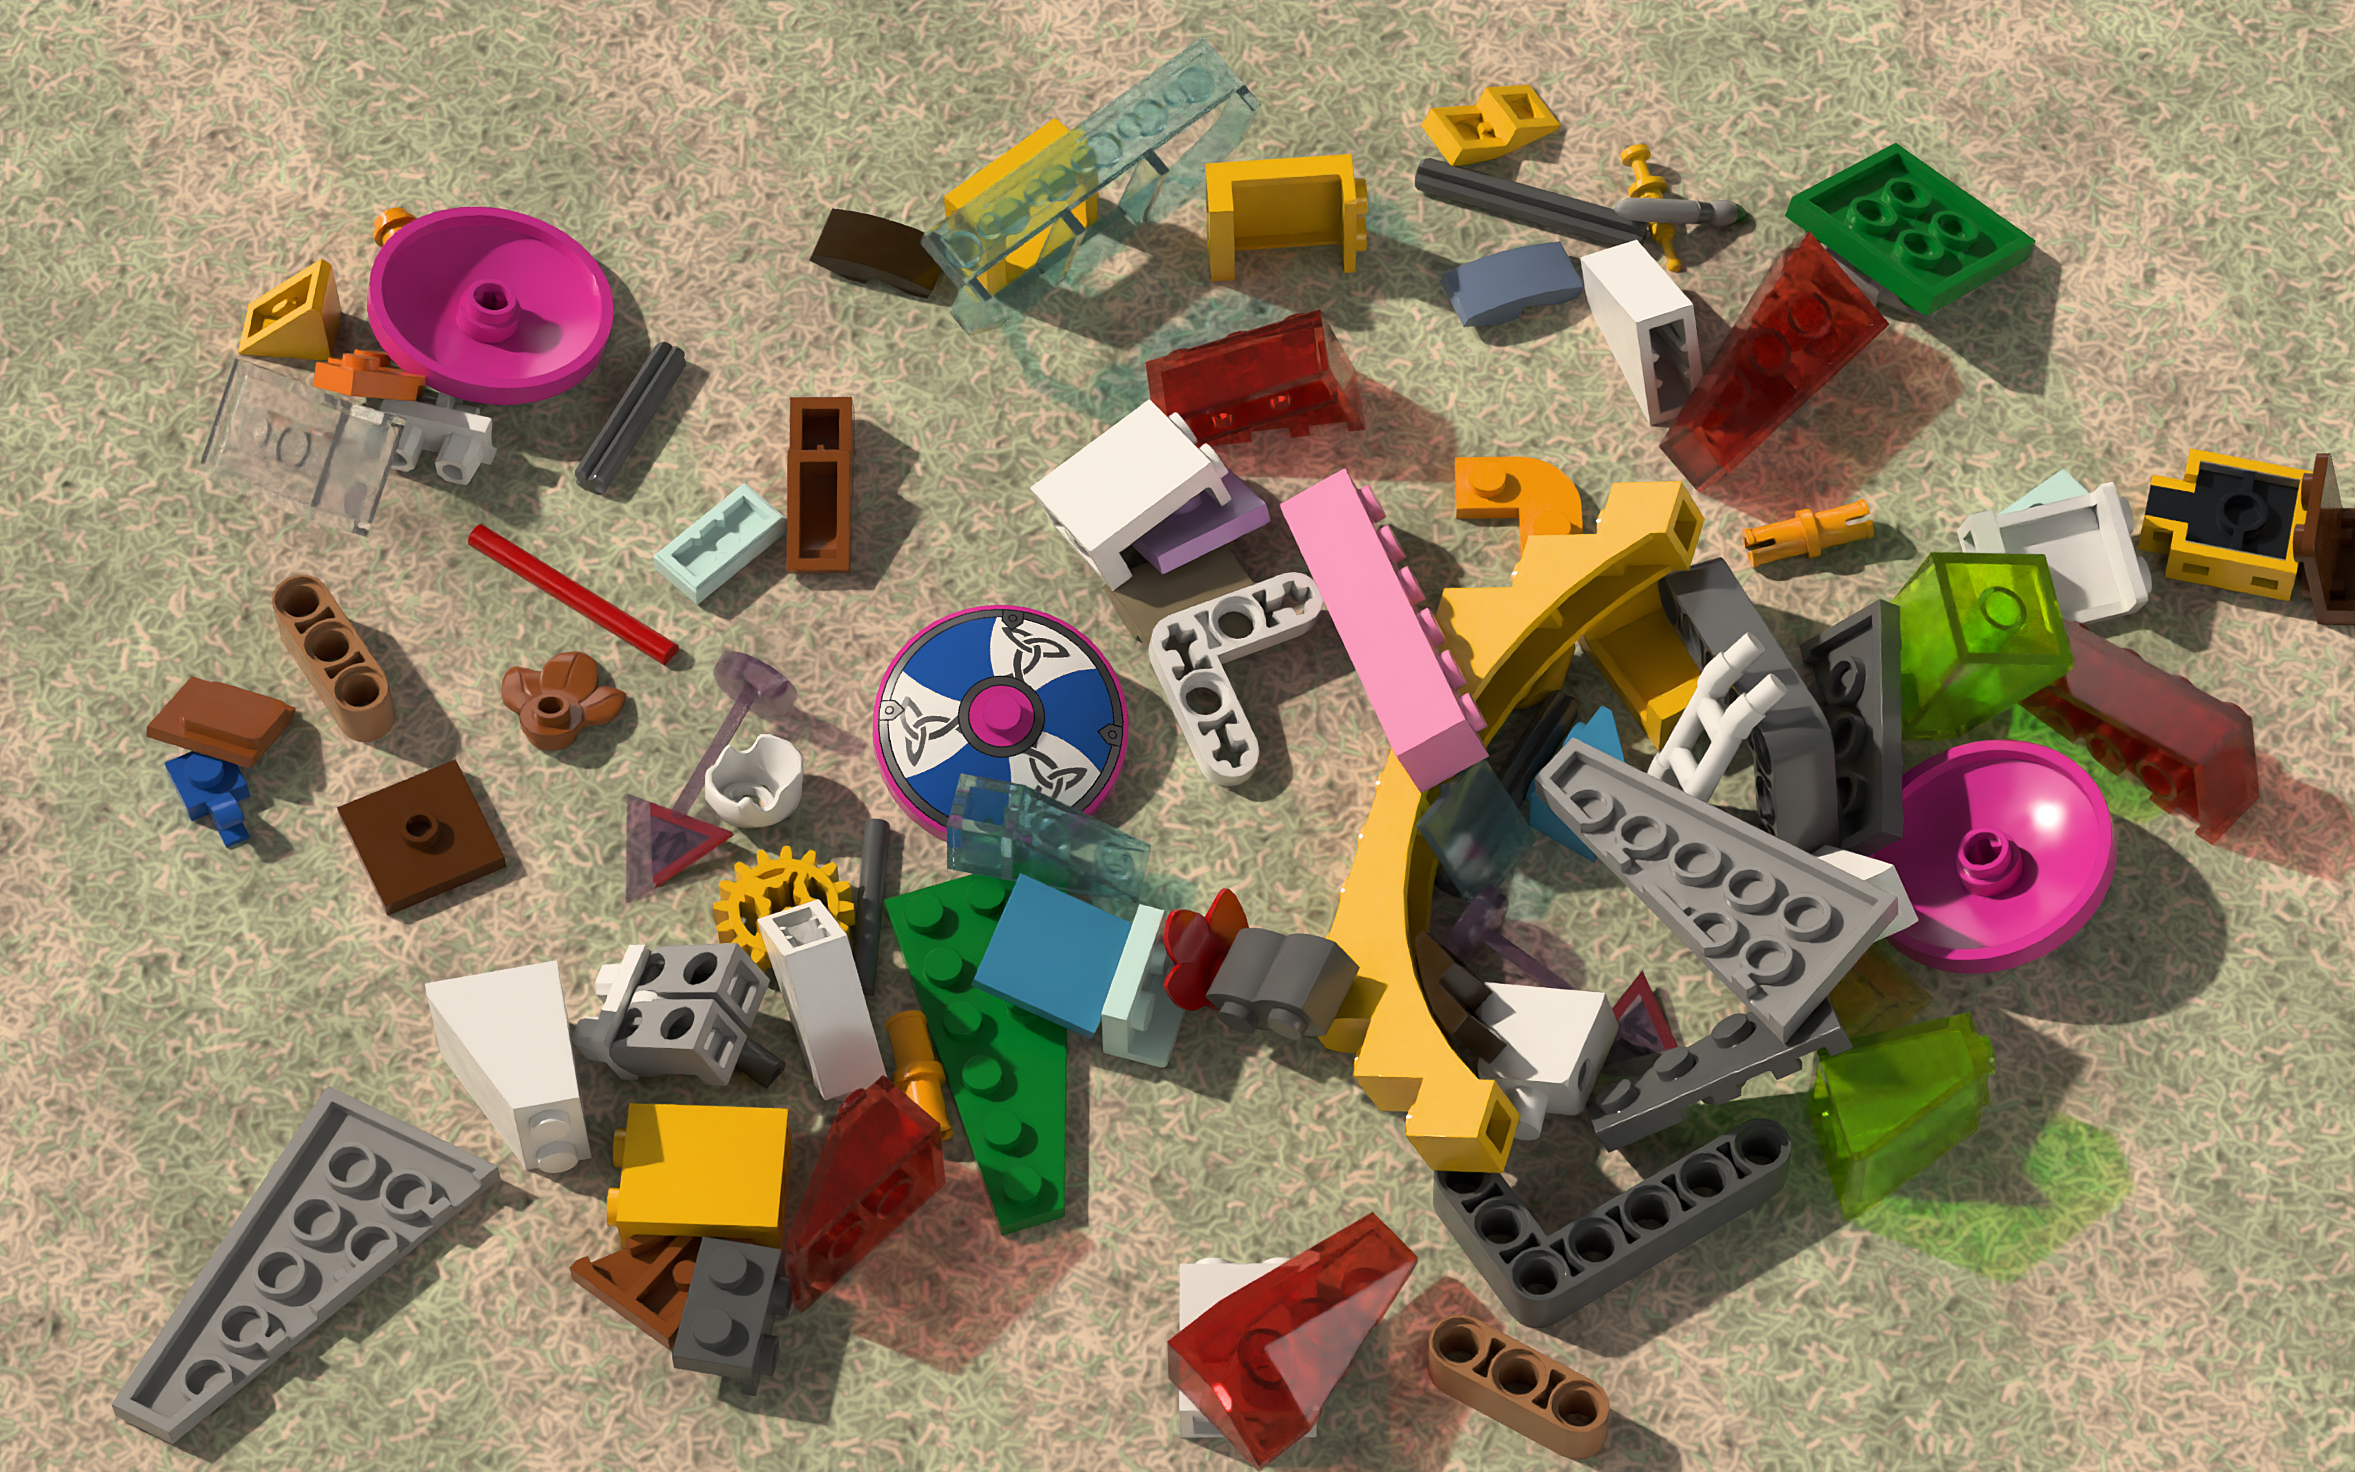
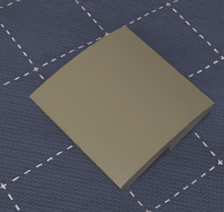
M1225 544L1165 574H1161L1150 562H1147L1131 570L1130 572L1133 577L1114 591L1107 584L1103 586V589L1123 624L1134 639L1140 638L1148 652L1153 629L1163 618L1254 585V583ZM1261 601L1258 602L1260 606L1263 608V603ZM1272 611L1265 613L1266 627L1270 628L1269 623L1273 614ZM1227 612L1218 620L1219 628L1230 638H1245L1253 631L1250 619L1239 612ZM1172 635L1169 636L1165 651L1177 650L1185 665L1182 674L1183 678L1192 672L1187 662V654L1191 642L1180 643L1176 636Z

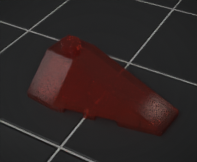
M1371 1212L1221 1299L1168 1340V1379L1243 1457L1260 1472L1311 1431L1322 1414V1406L1340 1379L1343 1380L1354 1364V1356L1372 1328L1379 1325L1418 1264V1256L1374 1212Z

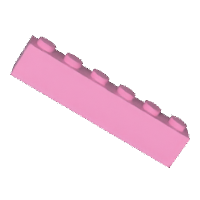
M1344 468L1281 503L1280 508L1392 749L1420 793L1488 757L1487 750L1478 734L1480 730L1488 727L1471 694L1468 692L1460 696L1457 690L1459 687L1467 684L1465 677L1449 650L1441 654L1439 653L1437 646L1444 643L1446 638L1430 609L1427 607L1419 611L1416 605L1424 601L1426 597L1411 569L1408 566L1401 570L1399 569L1397 563L1405 559L1406 555L1389 525L1381 529L1379 528L1377 522L1387 516L1370 485L1368 484L1358 489Z

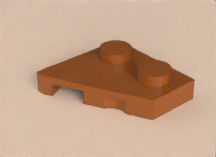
M638 1234L626 1239L627 1248L594 1262H591L588 1256L576 1260L570 1266L571 1277L578 1285L671 1351L677 1338L702 1237ZM710 1237L756 1245L749 1238Z

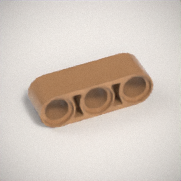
M295 575L286 578L277 585L272 596V605L284 645L346 736L358 742H371L382 738L391 730L395 723V710L385 673L324 583L310 575ZM306 613H307V614H310V615H307V616H304V617H298V616L303 615V614H306ZM333 658H341L333 662H326ZM365 702H372L370 705L364 707H356L357 705Z
M1464 1314L1450 1315L1441 1319L1433 1327L1429 1337L1428 1372L1432 1383L1440 1391L1563 1457L1573 1460L1586 1459L1595 1455L1604 1446L1610 1412L1609 1398L1604 1389L1595 1381L1474 1317ZM1452 1351H1463L1469 1353L1474 1358L1465 1363H1456L1449 1361L1444 1356ZM1512 1382H1521L1527 1384L1533 1390L1526 1394L1516 1395L1508 1392L1503 1387ZM1570 1414H1582L1593 1422L1586 1426H1573L1562 1418Z

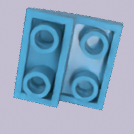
M1020 873L971 986L1092 1039L1101 1020V1013L1133 923Z

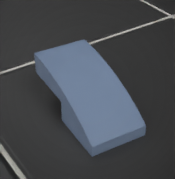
M1560 241L1529 245L1492 254L1444 273L1440 280L1463 327L1503 324L1518 319L1524 307L1562 304L1577 299L1585 287Z

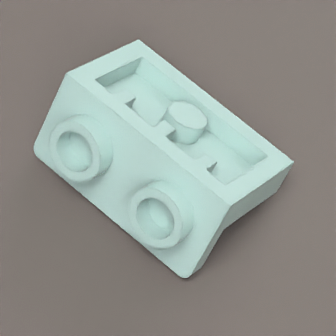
M1139 904L1101 1013L1103 1053L1162 1068L1168 1064L1186 1010L1177 1007L1170 1000L1163 987L1167 975L1176 966L1167 955L1163 942L1165 910Z

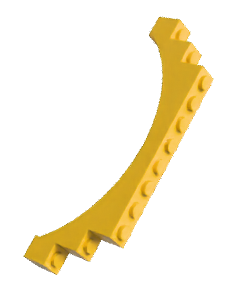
M1682 481L1613 483L1606 506L1598 515L1597 534L1529 535L1521 560L1515 565L1513 570L1512 587L1444 588L1437 612L1433 616L1439 624L1446 641L1438 645L1437 648L1440 654L1446 650L1450 651L1465 677L1467 684L1459 687L1457 690L1460 696L1468 692L1471 694L1488 727L1478 732L1485 748H1487L1489 742L1521 698L1550 665L1590 628L1629 598L1672 571L1690 569L1705 518ZM1391 747L1385 769L1379 774L1376 782V796L1367 823L1361 828L1359 833L1358 850L1349 877L1343 882L1341 887L1340 904L1331 931L1325 937L1336 942L1357 963L1360 969L1327 1034L1317 1036V1038L1326 1049L1342 1053H1356L1353 1077L1380 1111L1408 1112L1405 1136L1431 1170L1503 1173L1521 1115L1495 1080L1478 1079L1460 1057L1450 1033L1436 1016L1424 993L1417 969L1414 939L1422 930L1430 934L1433 885L1443 841L1463 790L1478 762L1420 793Z

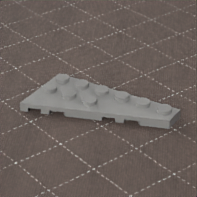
M1574 737L1568 741L1535 777L1536 795L1783 1044L1790 1039L1898 915L1897 896Z
M327 1086L111 1405L115 1416L174 1444L500 1180L498 1166Z

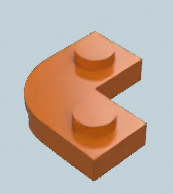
M355 349L354 354L343 353V358L328 357V363L316 362L313 387L349 396L416 401V398H422L423 387L426 385V376L405 372L400 367L390 365L391 358L385 352Z

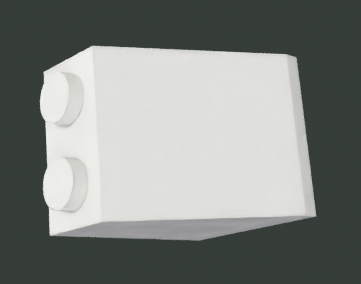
M557 960L425 983L441 1057L526 1170L539 1168L547 1173H560L573 1168L579 1160L592 1158L570 1023Z

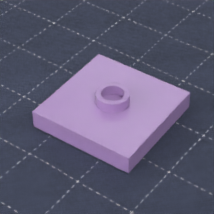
M1226 467L1228 474L1221 478V481L1232 500L1221 507L1203 490L1131 545L1161 574H1165L1266 525L1271 521L1266 503Z

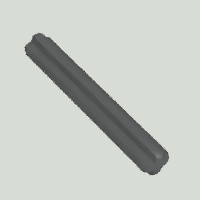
M1432 158L1422 159L1415 175V187L1420 191L1618 246L1638 240L1643 245L1646 238L1648 222L1627 220L1618 216L1614 209L1461 166L1454 167L1443 161Z
M1561 690L1549 692L1437 867L1434 885L1437 888L1455 897H1461L1466 893L1525 800L1534 777L1548 764L1576 720L1579 703L1574 697L1567 696Z

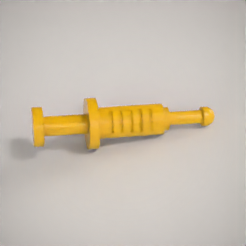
M1636 144L1626 148L1620 155L1622 163L1625 166L1632 167L1637 180L1628 189L1629 197L1664 199L1663 194L1668 188L1666 180L1662 176H1651L1646 163L1651 157L1649 146L1646 144ZM1648 222L1652 240L1656 241L1657 244H1662L1668 270L1678 272L1682 268V263L1680 259H1677L1671 242L1676 233L1673 223Z

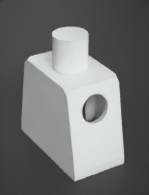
M1485 982L1493 992L1482 1003L1481 1018L1497 1033L1507 1046L1491 1064H1488L1479 1057V1079L1495 1080L1521 1115L1514 1138L1527 1141L1536 1140L1540 1137L1545 1113L1574 1116L1584 1110L1617 1035L1619 1025L1605 993Z

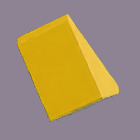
M320 259L249 303L238 354L328 361V357H333L342 310L332 264Z

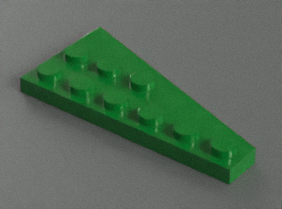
M1069 846L884 899L887 917L918 1004L923 1014L926 1015L928 1032L938 1060L943 1065L949 1091L1001 1236L1065 1217L1067 1029L972 987L971 984L1020 873L1069 895Z

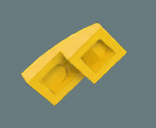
M1530 84L1486 87L1476 105L1431 108L1421 124V127L1448 163L1454 167L1499 158L1558 130L1561 126Z

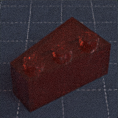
M1320 309L1308 313L1293 314L1282 321L1249 331H1237L1223 339L1190 349H1177L1166 356L1145 362L1151 401L1167 417L1176 412L1185 421L1197 439V443L1194 444L1197 448H1200L1205 443L1209 446L1252 442L1251 432L1289 428L1290 438L1310 436L1309 426L1340 422H1347L1348 432L1366 430L1356 370Z

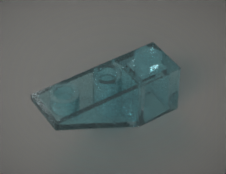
M960 774L947 823V869L1017 881L1021 873L1055 889L1138 904L1151 851L1150 844L1026 785Z

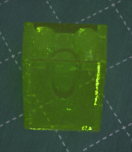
M1930 552L1890 602L1900 606V636L1902 638L1900 652L1901 693L1903 697L1901 709L1902 741H1940L1959 738L2067 674L2075 666L2045 554Z
M1970 1012L1849 1038L1853 1048L1835 1056L1830 1055L1826 1046L1814 1051L1806 1108L1844 1221L1859 1218L1978 1130L1983 1106H1988L1990 1102L1987 1083L1989 1074L1996 1072V1060L1988 1035L1978 1036Z

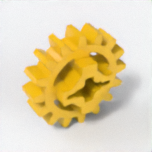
M783 846L780 852V859L771 860L763 849L757 851V866L750 868L748 865L738 861L734 865L736 882L721 880L718 885L721 901L713 903L718 943H738L764 973L767 968L773 969L757 919L793 908L794 905L796 907L817 900L811 897L814 892L824 901L829 913L846 933L850 944L849 927L856 923L854 903H851V885L849 881H839L838 866L834 862L826 864L819 869L816 851L810 849L801 860L793 859L791 847ZM742 917L748 918V924L757 927L755 936L746 929L742 922Z

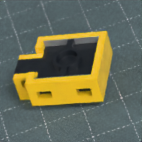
M2190 448L2183 480L2152 475L2138 550L2169 555L2165 578L2290 601L2298 568V562H2295L2293 557L2294 528L2296 524H2305L2307 511H2303L2301 504L2302 478L2304 473H2313V471Z

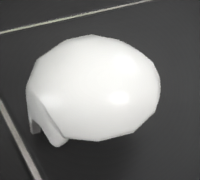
M771 734L759 735L754 745L748 750L737 751L731 745H727L715 765L711 766L705 773V799L724 822L734 827L751 829L777 824L789 817L798 807L802 793L803 755L792 742ZM760 785H766L771 792ZM742 795L759 797L764 802L765 807L758 806L753 802L752 798L743 797Z

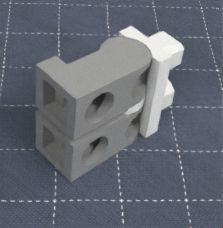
M738 943L661 946L654 948L652 951L646 945H629L622 963L602 965L595 981L596 995L604 1003L599 1017L579 1019L572 1035V1042L587 1059L606 1062L624 1080H637L639 1076L658 1078L662 1074L697 1075L706 1085L727 1086L747 1038V1035L741 1029H751L770 979Z

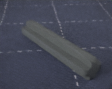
M660 342L654 347L576 468V484L579 487L595 494L606 492L686 366L685 353L681 348L672 346L667 342Z

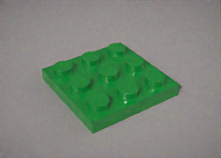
M1897 143L1792 196L1785 213V217L1801 227L1812 240L1832 249L1850 262L1857 272L1871 277L1898 296L1905 306L1919 311L1924 316L1930 315L2028 260L2036 242L2035 239Z

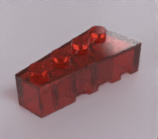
M1810 231L1778 253L1658 446L1698 492H1702L1728 475L1889 325V322Z

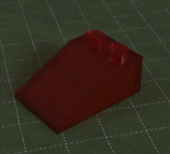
M884 1075L869 1088L855 1090L840 1106L785 1243L793 1305L802 1313L946 1184L940 1123Z

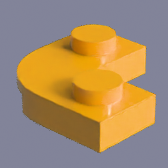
M1455 457L1456 519L1519 518L1520 559L1529 535L1583 534L1582 506L1579 493L1570 478L1557 467L1548 462L1530 457Z

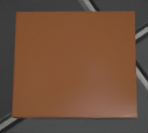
M191 676L148 724L146 737L252 769L288 727L295 714L296 707L286 705L281 700L217 681L210 682Z

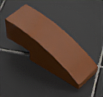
M790 397V447L787 456V574L850 573L855 451V408L852 397Z

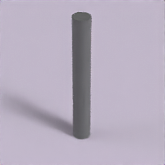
M870 819L865 822L852 955L863 994L866 996H874L890 836V824L883 819Z

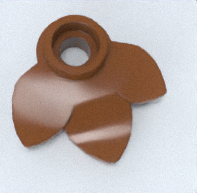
M581 651L564 652L552 657L546 662L542 671L514 666L505 673L502 680L501 693L504 705L519 714L521 730L533 746L542 750L555 751L570 746L576 740L581 728L604 725L612 721L619 715L626 702V693L624 691L607 686H598L597 663L591 656Z

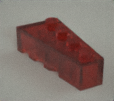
M2048 609L1999 656L2006 696L2072 744L2080 736L2083 737L2092 757L2117 777L2125 769L2138 777L2143 785L2153 793L2149 800L2169 815L2177 807L2200 823V826L2195 830V834L2210 845H2213L2260 798L2252 717L2247 715L2238 705L2232 702H2222L2196 688L2185 677L2177 674L2171 675L2145 661L2134 650L2125 647L2120 648L2094 634L2086 625L2078 621H2069Z

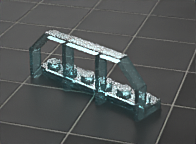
M1204 36L924 233L921 245L959 289L950 314L968 336L998 329L1009 323L1193 191L1205 179V163L1222 162L1245 140L1261 107V103ZM1227 100L1218 121L1169 169L1154 151ZM1136 165L1118 206L1085 229L1071 210ZM1053 224L1035 266L991 296L977 277Z

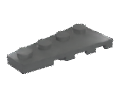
M1882 599L1873 602L1800 644L1803 663L1813 666L1816 679L1808 687V690L1826 717L1833 739L1840 849L1866 857L1902 839L1904 811L1902 808V766L1904 757L1901 732L1903 697L1901 693L1900 652L1902 638L1900 636V606Z
M1829 994L1785 1044L1752 1011L1746 1014L1737 1013L1720 1021L1713 1028L1711 1034L1688 1047L1679 1046L1665 1052L1656 1060L1652 1068L1631 1080L1621 1079L1609 1084L1599 1092L1596 1100L1586 1106L1596 1134L1608 1153L1684 1121L1690 1112L1689 1105L1701 1100L1705 1104H1716L1719 1106L1740 1097L1742 1087L1747 1080L1771 1071L1776 1080H1779L1802 1070V1061L1799 1057L1825 1046L1830 1055L1835 1056L1853 1048Z

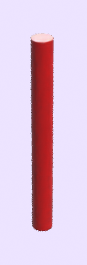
M477 525L470 533L468 545L665 666L679 651V645L485 525Z

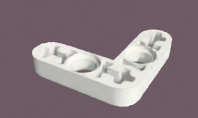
M1290 572L1275 576L1168 615L1160 620L1153 629L1148 649L1152 667L1202 774L1207 780L1216 785L1230 787L1240 785L1248 780L1255 771L1260 752L1257 739L1222 664L1301 636L1314 627L1322 609L1323 598L1314 579L1306 574ZM1290 593L1295 601L1306 600L1301 615H1296L1291 607L1278 610L1272 614L1269 623L1270 628L1266 627L1265 613L1278 609L1282 604L1284 594ZM1261 601L1263 603V608L1260 606L1258 602ZM1235 611L1242 613L1252 622L1253 631L1245 638H1230L1219 628V618L1227 612ZM1175 635L1180 643L1191 642L1187 654V662L1192 672L1183 678L1182 674L1185 665L1177 650L1165 651L1169 636ZM1194 688H1209L1216 692L1220 698L1221 707L1210 715L1197 714L1188 706L1186 695ZM1226 722L1231 724L1225 725L1222 737L1228 750L1231 753L1243 752L1236 768H1232L1227 760L1219 762L1215 760L1220 750V740L1215 730L1222 727Z

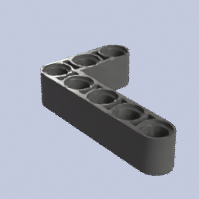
M1722 557L1692 564L1689 570L1672 571L1658 580L1659 595L1664 612L1701 673L1714 657L1721 651L1726 652L1747 632L1752 633L1765 648V652L1743 671L1744 675L1730 687L1724 698L1721 697L1720 703L1725 711L1743 693L1748 694L1770 673L1775 675L1788 691L1784 697L1765 713L1766 717L1752 729L1746 740L1743 739L1753 755L1758 829L1809 854L1814 853L1824 845L1840 849L1834 745L1828 722L1821 708Z
M1754 1118L1743 1122L1549 1236L1545 1234L1500 1173L1434 1170L1433 1207L1437 1216L1511 1316L1527 1327L1545 1328L1556 1324L1776 1195L1784 1187L1788 1177L1792 1150L1791 1138L1784 1127L1770 1119ZM1753 1155H1761L1769 1158L1773 1163L1757 1165L1751 1163L1746 1158ZM1456 1184H1468L1477 1190L1468 1194H1460L1452 1191L1450 1187ZM1698 1187H1707L1716 1191L1718 1195L1701 1197L1694 1194L1691 1190ZM1643 1219H1652L1660 1222L1663 1227L1649 1230L1638 1226L1636 1222ZM1495 1233L1511 1236L1514 1241L1507 1244H1496L1489 1241L1487 1237ZM1588 1251H1597L1604 1254L1608 1259L1601 1262H1590L1583 1259L1580 1255ZM1531 1284H1543L1553 1291L1544 1295H1534L1527 1292L1524 1287Z

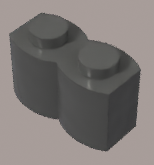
M1243 928L1239 930L1205 997L1220 1011L1218 1014L1219 1019L1230 1028L1241 1033L1252 1034L1255 1029L1273 1030L1277 1034L1291 1040H1301L1303 1035L1323 1036L1327 1034L1360 967L1332 940L1311 934L1296 933L1285 936L1261 928Z

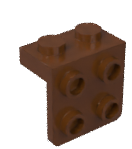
M2317 453L2313 473H2304L2302 478L2301 504L2303 511H2307L2305 524H2296L2294 528L2293 557L2295 562L2304 563L2301 577L2303 599H2312L2317 624L2355 625V508H2343L2331 453Z

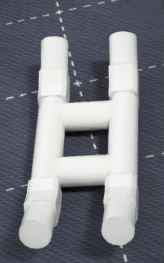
M1747 632L1726 652L1721 651L1705 666L1697 681L1698 687L1663 750L1661 753L1656 754L1647 774L1677 789L1679 781L1685 793L1706 803L1709 801L1743 739L1746 740L1752 729L1766 717L1765 713L1788 693L1784 684L1775 675L1770 673L1748 694L1743 693L1726 711L1723 709L1720 703L1721 697L1724 698L1730 687L1744 675L1743 671L1765 652L1762 643L1752 633ZM1703 729H1705L1712 743L1699 764L1692 749Z

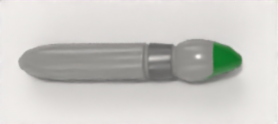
M1627 198L1616 203L1614 211L1618 216L1638 222L1710 224L1715 227H1726L1739 223L1748 216L1741 205L1728 200H1716L1709 203L1694 200Z

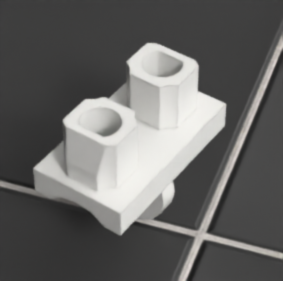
M439 392L438 398L422 395V398H418L417 401L384 399L382 402L380 413L384 433L381 453L383 463L387 468L405 472L413 470L423 449L439 453L435 461L437 475L441 476L445 481L467 485L480 466V463L491 465L497 448L493 447L491 439L492 419L480 416L479 407L463 404V399L452 397L442 392Z

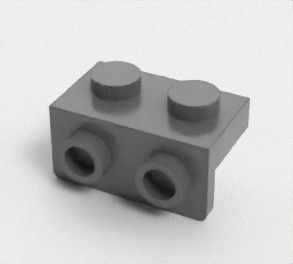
M702 1237L672 1353L674 1368L740 1379L742 1393L756 1396L761 1375L772 1377L778 1360L779 1336L771 1335L776 1315L787 1317L793 1299L794 1277L785 1275L782 1249Z

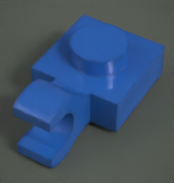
M194 751L164 763L167 774L191 822L209 814L226 848L250 838L243 824L245 819L237 802L251 796L247 783L237 764Z

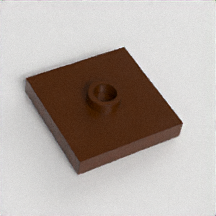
M456 759L337 807L339 818L387 916L506 867L505 857Z

